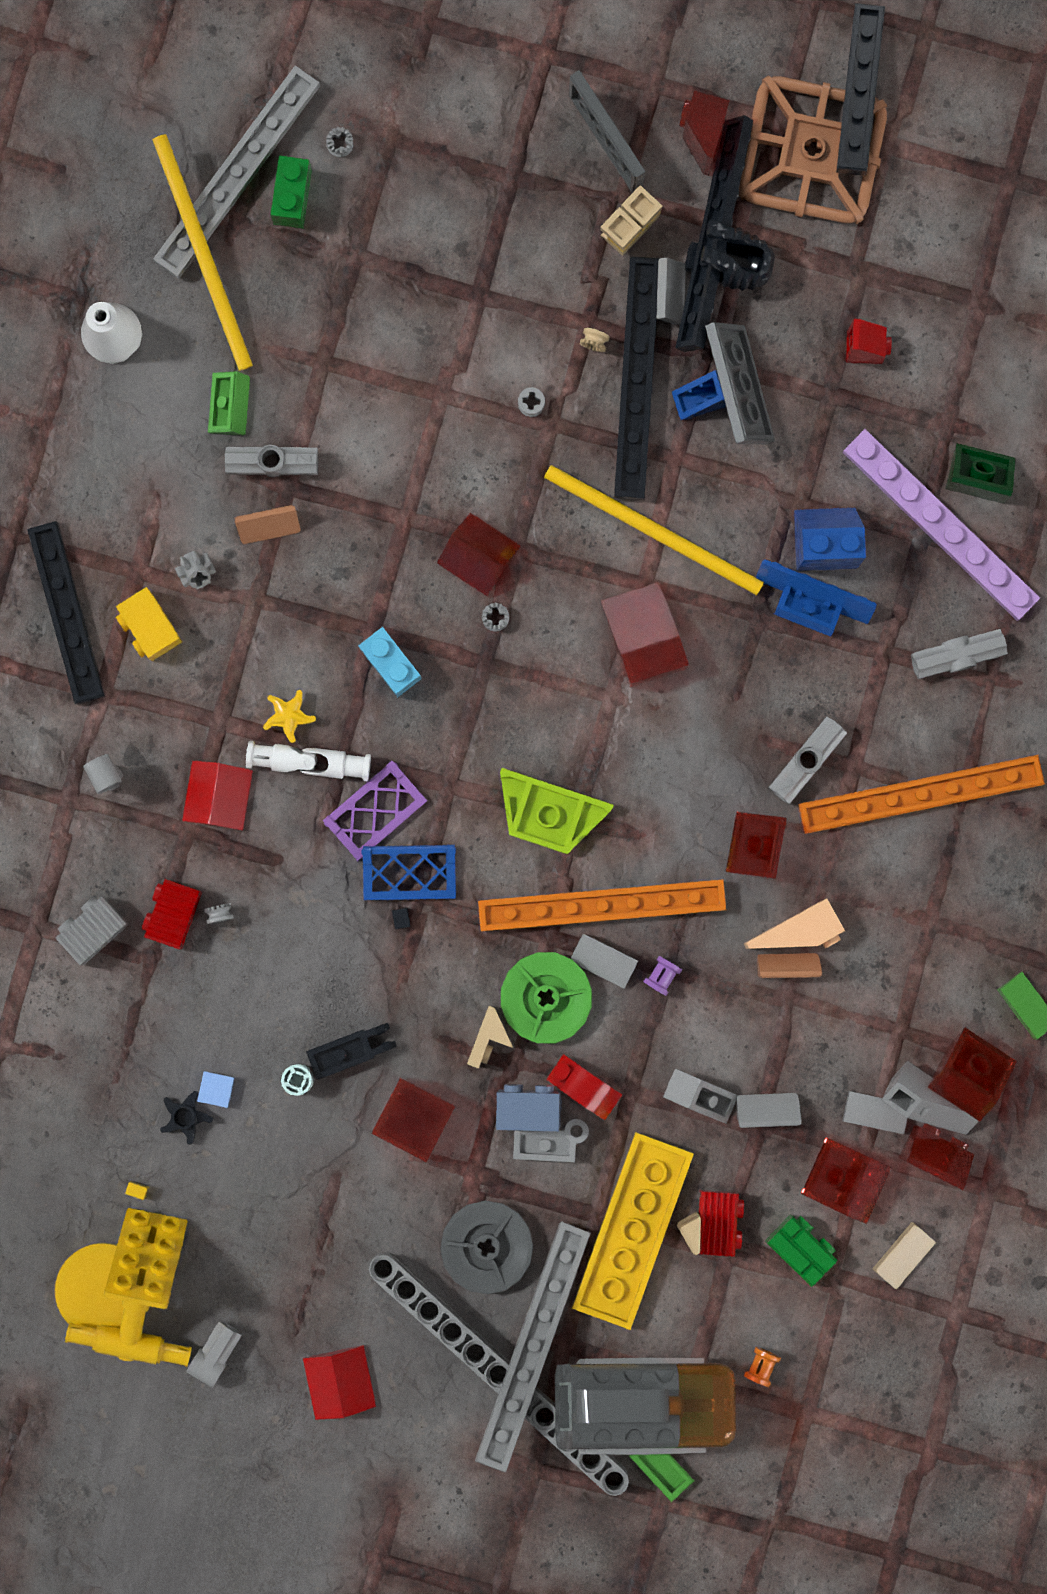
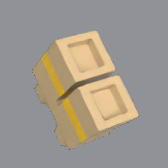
M640 185L625 200L621 208L619 207L600 227V230L603 232L600 236L623 256L660 217L662 205Z

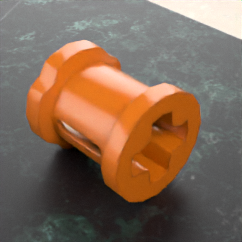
M755 1347V1358L750 1370L745 1371L744 1377L769 1387L771 1384L769 1378L775 1364L780 1362L781 1357L762 1348Z

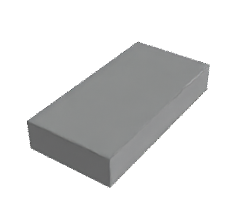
M668 257L661 258L658 261L656 318L678 325L681 323L685 304V263Z
M848 1091L842 1121L904 1134L907 1118L882 1101L880 1097Z

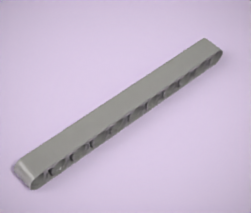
M387 1252L377 1254L369 1266L370 1276L499 1394L503 1380L493 1379L490 1375V1370L497 1365L503 1366L507 1370L510 1361L394 1255ZM379 1260L389 1261L392 1265V1272L386 1276L380 1275L375 1268L376 1262ZM402 1281H410L414 1284L416 1290L412 1296H403L399 1292L398 1285ZM426 1302H433L438 1307V1314L431 1318L426 1317L421 1311V1306ZM450 1323H456L461 1328L462 1333L457 1338H449L444 1333L445 1326ZM478 1344L482 1346L485 1354L480 1359H472L467 1354L468 1347ZM536 1386L525 1419L558 1448L555 1432V1403ZM548 1408L553 1412L554 1417L549 1422H541L536 1417L538 1410ZM559 1449L607 1494L617 1496L626 1491L629 1483L627 1470L611 1454H599L600 1459L598 1462L589 1465L582 1460L584 1454H580L578 1449ZM610 1472H618L623 1476V1480L619 1485L611 1486L605 1481L606 1476Z

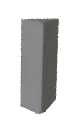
M582 934L571 957L579 967L622 988H625L638 963L637 960L585 934Z
M797 1093L738 1095L736 1098L737 1120L741 1128L797 1126L801 1124Z

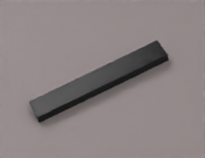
M855 3L836 173L867 175L885 6Z
M57 521L27 529L74 703L79 705L106 697L59 524Z

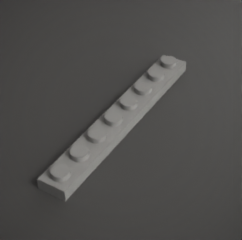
M297 66L293 67L194 202L193 206L206 241L320 88V82ZM183 220L180 221L153 258L156 264L180 279L196 257Z
M563 1222L559 1223L475 1462L502 1472L507 1470L590 1233Z

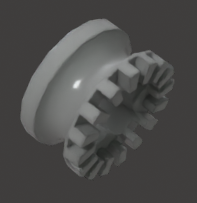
M337 127L328 133L326 137L328 151L335 157L347 156L352 151L353 137L348 129ZM341 136L346 137V148L340 146L338 149H335V142L332 139L334 137L340 139Z
M533 387L524 389L518 397V408L521 413L529 417H536L542 413L545 406L543 393ZM533 394L535 400L540 401V405L537 404L533 410H530L528 405L523 403V399L527 400L529 395Z
M498 603L487 605L482 613L484 626L494 632L506 628L509 622V613L506 607ZM497 609L500 615H504V620H499V625L497 626L493 625L492 620H487V615H492V610Z
M231 903L220 905V908L218 905L216 906L217 909H215V906L204 909V912L209 915V919L206 920L207 924L234 919V915L229 912V909L232 907Z

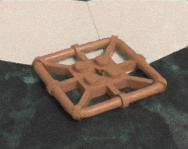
M768 75L762 79V84L757 91L751 118L754 120L751 139L748 144L745 167L742 171L739 185V197L741 200L745 199L755 205L793 212L795 216L801 218L803 215L840 223L854 222L855 224L863 221V216L869 207L876 169H879L881 164L879 154L887 121L886 108L888 107L885 101L875 97L873 114L875 120L871 134L867 175L862 177L856 205L838 178L839 173H836L841 122L823 119L827 99L844 102L845 90L830 87L831 84L826 82L820 85L782 76L771 77ZM780 89L820 97L816 117L795 113ZM769 94L788 120L784 137L761 132ZM811 142L817 143V148L821 149V153L810 156L804 146H810ZM758 144L782 148L779 165L750 183ZM780 175L802 179L798 201L762 194L756 191ZM810 181L831 185L847 211L806 203Z

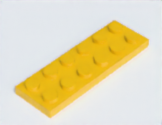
M635 1132L572 1309L631 1330L694 1153Z

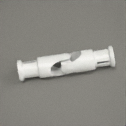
M249 741L246 753V768L251 769L252 766L269 767L272 771L277 772L301 769L300 772L306 775L340 779L344 776L360 777L363 781L368 782L371 754H366L365 757L346 755L345 751L306 748L300 751L290 745L275 744L272 747L255 745L254 741ZM316 753L322 754L328 759L329 766L326 770L314 771L317 764Z

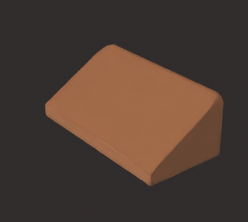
M293 505L234 518L242 544L287 536L301 531L297 510Z
M816 953L759 954L757 956V973L759 978L822 976L820 958Z

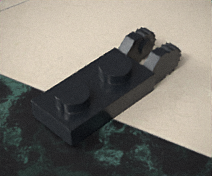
M388 1022L366 1031L364 1029L306 1051L316 1080L375 1058V1055L397 1047L394 1040L382 1043L379 1047L372 1049L368 1041L370 1036L387 1032L390 1029Z

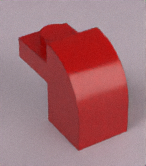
M564 1054L546 1079L563 1093L604 1120H606L622 1096L621 1093Z

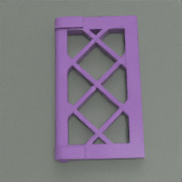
M391 761L329 816L323 819V822L356 860L359 861L363 857L361 854L363 846H376L426 803L427 800L398 768V764ZM390 773L397 779V789L378 788V783ZM370 790H375L374 809L355 808L357 801ZM378 791L396 792L395 810L377 809ZM399 792L409 793L415 800L403 811H398ZM347 810H351L350 829L340 828L335 820ZM355 811L373 812L372 831L354 829ZM376 812L395 814V818L380 831H375ZM345 832H350V838ZM353 832L372 834L371 839L360 848L353 843Z

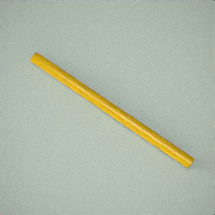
M167 134L157 136L152 139L236 365L239 371L252 367L253 364Z
M551 465L546 472L544 478L756 596L763 586V581L557 467Z

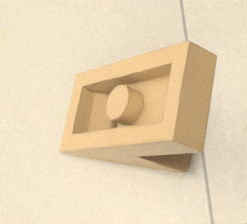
M489 1006L467 1063L476 1068H479L481 1062L487 1064L493 1049L492 1046L488 1045L489 1040L513 1048L500 1017L492 1006Z

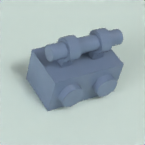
M505 1084L504 1090L499 1089L497 1091L496 1130L559 1132L562 1110L561 1091H554L553 1085H535V1090H523V1085Z

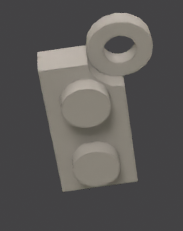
M572 1119L565 1125V1129L559 1130V1132L515 1130L513 1159L575 1162L576 1144L586 1140L589 1134L588 1126L581 1119ZM574 1125L582 1128L581 1136L574 1137L571 1135L570 1130Z

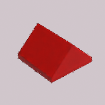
M192 761L182 821L243 831L253 770L221 763Z
M364 1345L303 1358L315 1420L345 1418L376 1407Z

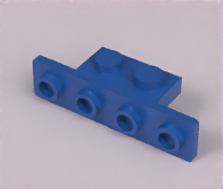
M766 559L762 561L755 577L763 581L764 584L782 591L774 615L830 637L834 632L840 614L868 624L877 606L875 602L863 596L854 595L835 585L821 582L807 574L796 572L783 567L777 562H771Z

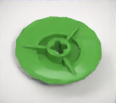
M537 952L522 958L508 971L501 987V1008L507 1023L521 1037L535 1043H557L572 1037L585 1024L592 1008V989L585 972L572 959L556 952ZM548 989L552 990L554 1003L552 1005L547 1003L545 1006H541L539 1004L541 998L537 996L540 991L547 992Z

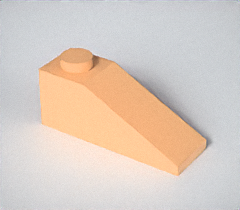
M824 899L747 941L744 945L746 949L811 947L823 944L824 948H827L840 941L839 934L845 930L828 899Z

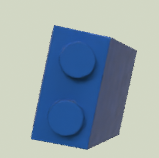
M856 508L794 510L796 571L857 569L865 560V527Z

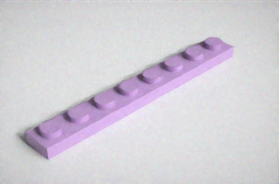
M866 429L842 452L1016 621L1020 620L1040 599L1031 588Z

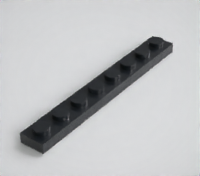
M746 115L728 119L724 122L675 346L676 349L682 352L704 349L708 338L705 326L710 323L711 314L714 310V300L717 286L720 282L721 271L700 262L704 246L726 254L727 242L706 236V230L709 220L717 221L728 227L732 226V217L736 199L739 195V185L742 171L745 167V158L754 121Z
M630 256L614 488V498L645 499L657 316L658 261L660 258Z

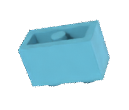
M383 627L358 645L362 653L397 698L421 680L420 674Z

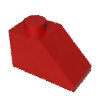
M853 319L846 337V363L882 364L886 355L891 354L892 339L891 337H886L887 327L862 319Z

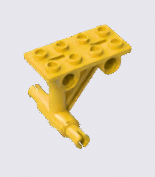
M128 1208L104 1291L105 1297L122 1300L124 1312L121 1328L102 1324L100 1326L97 1325V1328L69 1322L65 1342L90 1346L95 1353L115 1356L123 1361L135 1360L155 1365L157 1363L160 1364V1361L188 1367L192 1347L167 1343L161 1336L142 1333L145 1314L150 1306L161 1309L168 1308L188 1221L173 1216Z

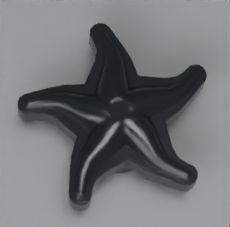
M193 1091L182 1104L172 1102L170 1097L164 1098L163 1101L168 1112L171 1114V1119L166 1126L160 1128L162 1133L180 1129L187 1137V1144L192 1145L195 1139L196 1125L204 1121L208 1123L213 1122V1117L197 1110L196 1099L199 1095L198 1091Z

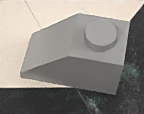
M675 1069L663 1097L727 1124L738 1095Z

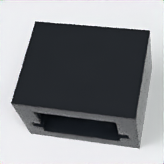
M407 908L392 910L395 930L411 927Z

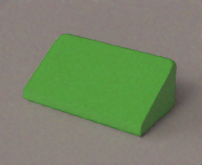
M237 371L212 374L208 433L245 435L250 377Z
M1020 972L997 989L1033 1039L1037 1040L1047 1032V1004L1023 972Z

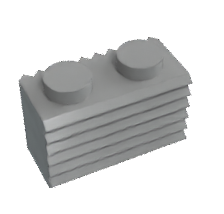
M95 896L92 897L81 907L83 913L74 920L70 917L58 928L60 934L56 937L57 941L80 966H84L129 925L116 908L102 896L98 900Z

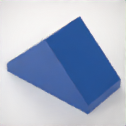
M717 370L672 391L680 420H686L726 407Z

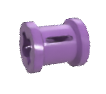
M658 956V964L650 977L645 978L643 982L667 996L669 993L667 988L675 975L680 974L682 969Z

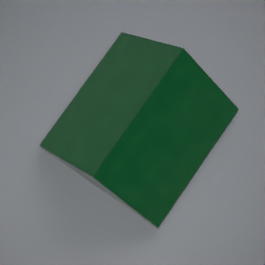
M957 443L945 489L1004 504L1013 493L1016 458Z

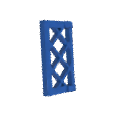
M455 844L363 846L361 850L363 855V900L456 899ZM430 853H446V863L441 869L427 858ZM372 854H388L391 856L379 871L372 865ZM398 854H420L422 856L410 870L396 858ZM424 859L437 871L425 885L412 873ZM393 860L407 872L395 885L381 874ZM372 869L376 872V874L373 877ZM439 874L446 880V890H429L427 888ZM379 875L391 889L389 891L372 892V881ZM408 875L422 886L420 891H399L397 887Z

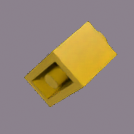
M147 587L116 606L120 613L116 616V619L125 632L131 630L136 638L132 644L141 658L146 655L148 659L153 661L183 642Z

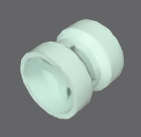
M292 1065L285 1069L282 1074V1087L290 1095H303L313 1086V1072L306 1065Z

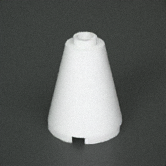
M97 302L87 310L81 328L82 342L89 354L100 362L110 364L124 362L140 346L142 338L141 324L135 313L128 307L118 303Z

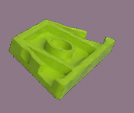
M501 768L500 771L509 836L564 854H568L614 806L613 804Z

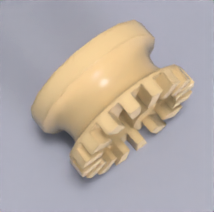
M584 328L583 334L585 338L580 340L581 346L589 350L593 347L592 351H595L596 348L597 352H605L606 347L604 343L609 341L610 336L596 329Z

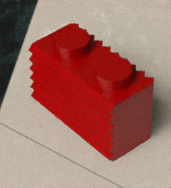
M167 879L164 880L163 884L158 883L152 897V901L156 902L153 913L148 912L142 925V930L146 931L144 937L182 950L202 891Z
M700 1190L699 1215L701 1217L699 1254L735 1257V1249L741 1250L742 1231H737V1218H743L744 1200L739 1199L737 1192Z

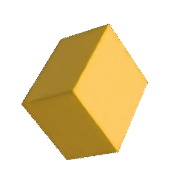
M130 1181L125 1194L144 1200L149 1187Z

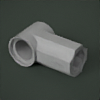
M108 754L97 757L83 766L97 794L120 787L123 774L120 768L112 763Z
M220 1320L203 1349L200 1348L186 1372L213 1388L227 1365L225 1362L243 1334L233 1326Z

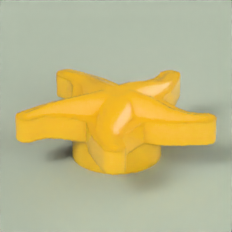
M297 690L295 697L288 702L269 695L267 699L273 703L275 714L267 720L263 728L269 730L275 726L283 727L289 741L295 743L294 733L297 726L313 723L316 721V717L308 716L300 710L303 697L301 690Z

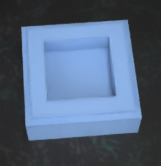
M204 1071L197 1102L228 1108L235 1077Z

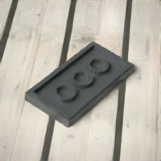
M580 70L570 75L569 97L631 193H633L640 185L643 187L646 171Z
M717 322L706 325L736 444L766 445L774 442L775 438L745 326Z

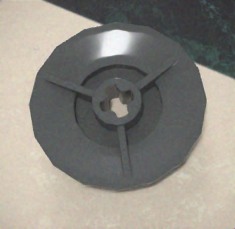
M485 1200L468 1204L451 1217L443 1230L440 1250L444 1267L456 1283L471 1292L492 1294L505 1291L521 1280L531 1262L533 1243L529 1227L518 1212L503 1203ZM487 1238L491 1239L492 1246L496 1249L494 1252L489 1251L487 1255H483L481 1253L482 1248L478 1246V1243H485Z

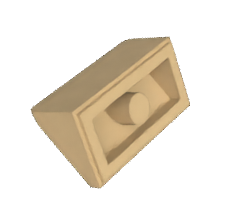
M695 1212L677 1222V1227L693 1255H698L700 1253L701 1217Z
M911 1222L872 1269L893 1288L897 1289L936 1242L915 1223Z

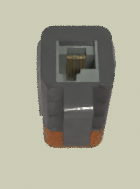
M704 1358L579 1359L577 1364L557 1365L555 1372V1432L557 1447L559 1449H578L580 1454L616 1455L706 1453V1448L726 1447L733 1442L736 1435L734 1373L725 1364L704 1363Z

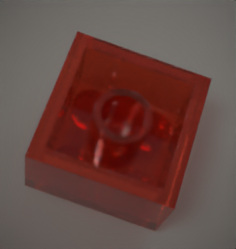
M964 1027L948 1046L928 1088L980 1122L997 1104L1017 1061Z
M401 1077L371 1134L427 1162L456 1105Z

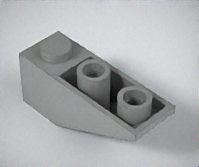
M909 1061L893 1076L882 1097V1101L906 1118L964 1135L984 1115Z

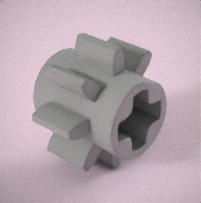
M192 551L180 557L181 566L176 567L175 570L184 587L190 585L197 590L211 583L210 574L216 573V570L207 553L201 556V554Z

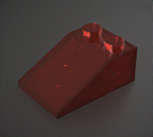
M659 582L601 600L629 688L688 668L689 663Z

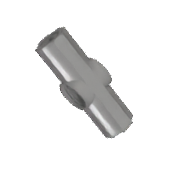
M266 445L264 447H226L225 473L232 475H267L269 477H277L279 475H318V448L277 447L275 445ZM272 454L279 456L280 460L277 466L269 468L264 465V460L267 456Z
M1001 629L969 638L968 636H962L943 642L941 646L912 653L911 659L914 673L918 679H922L950 671V673L976 666V663L999 658L1008 653L1005 637Z
M826 716L768 788L779 799L789 805L814 773L820 769L823 762L837 747L847 732L834 720ZM802 753H810L815 757L816 761L813 768L807 769L801 765L800 756Z

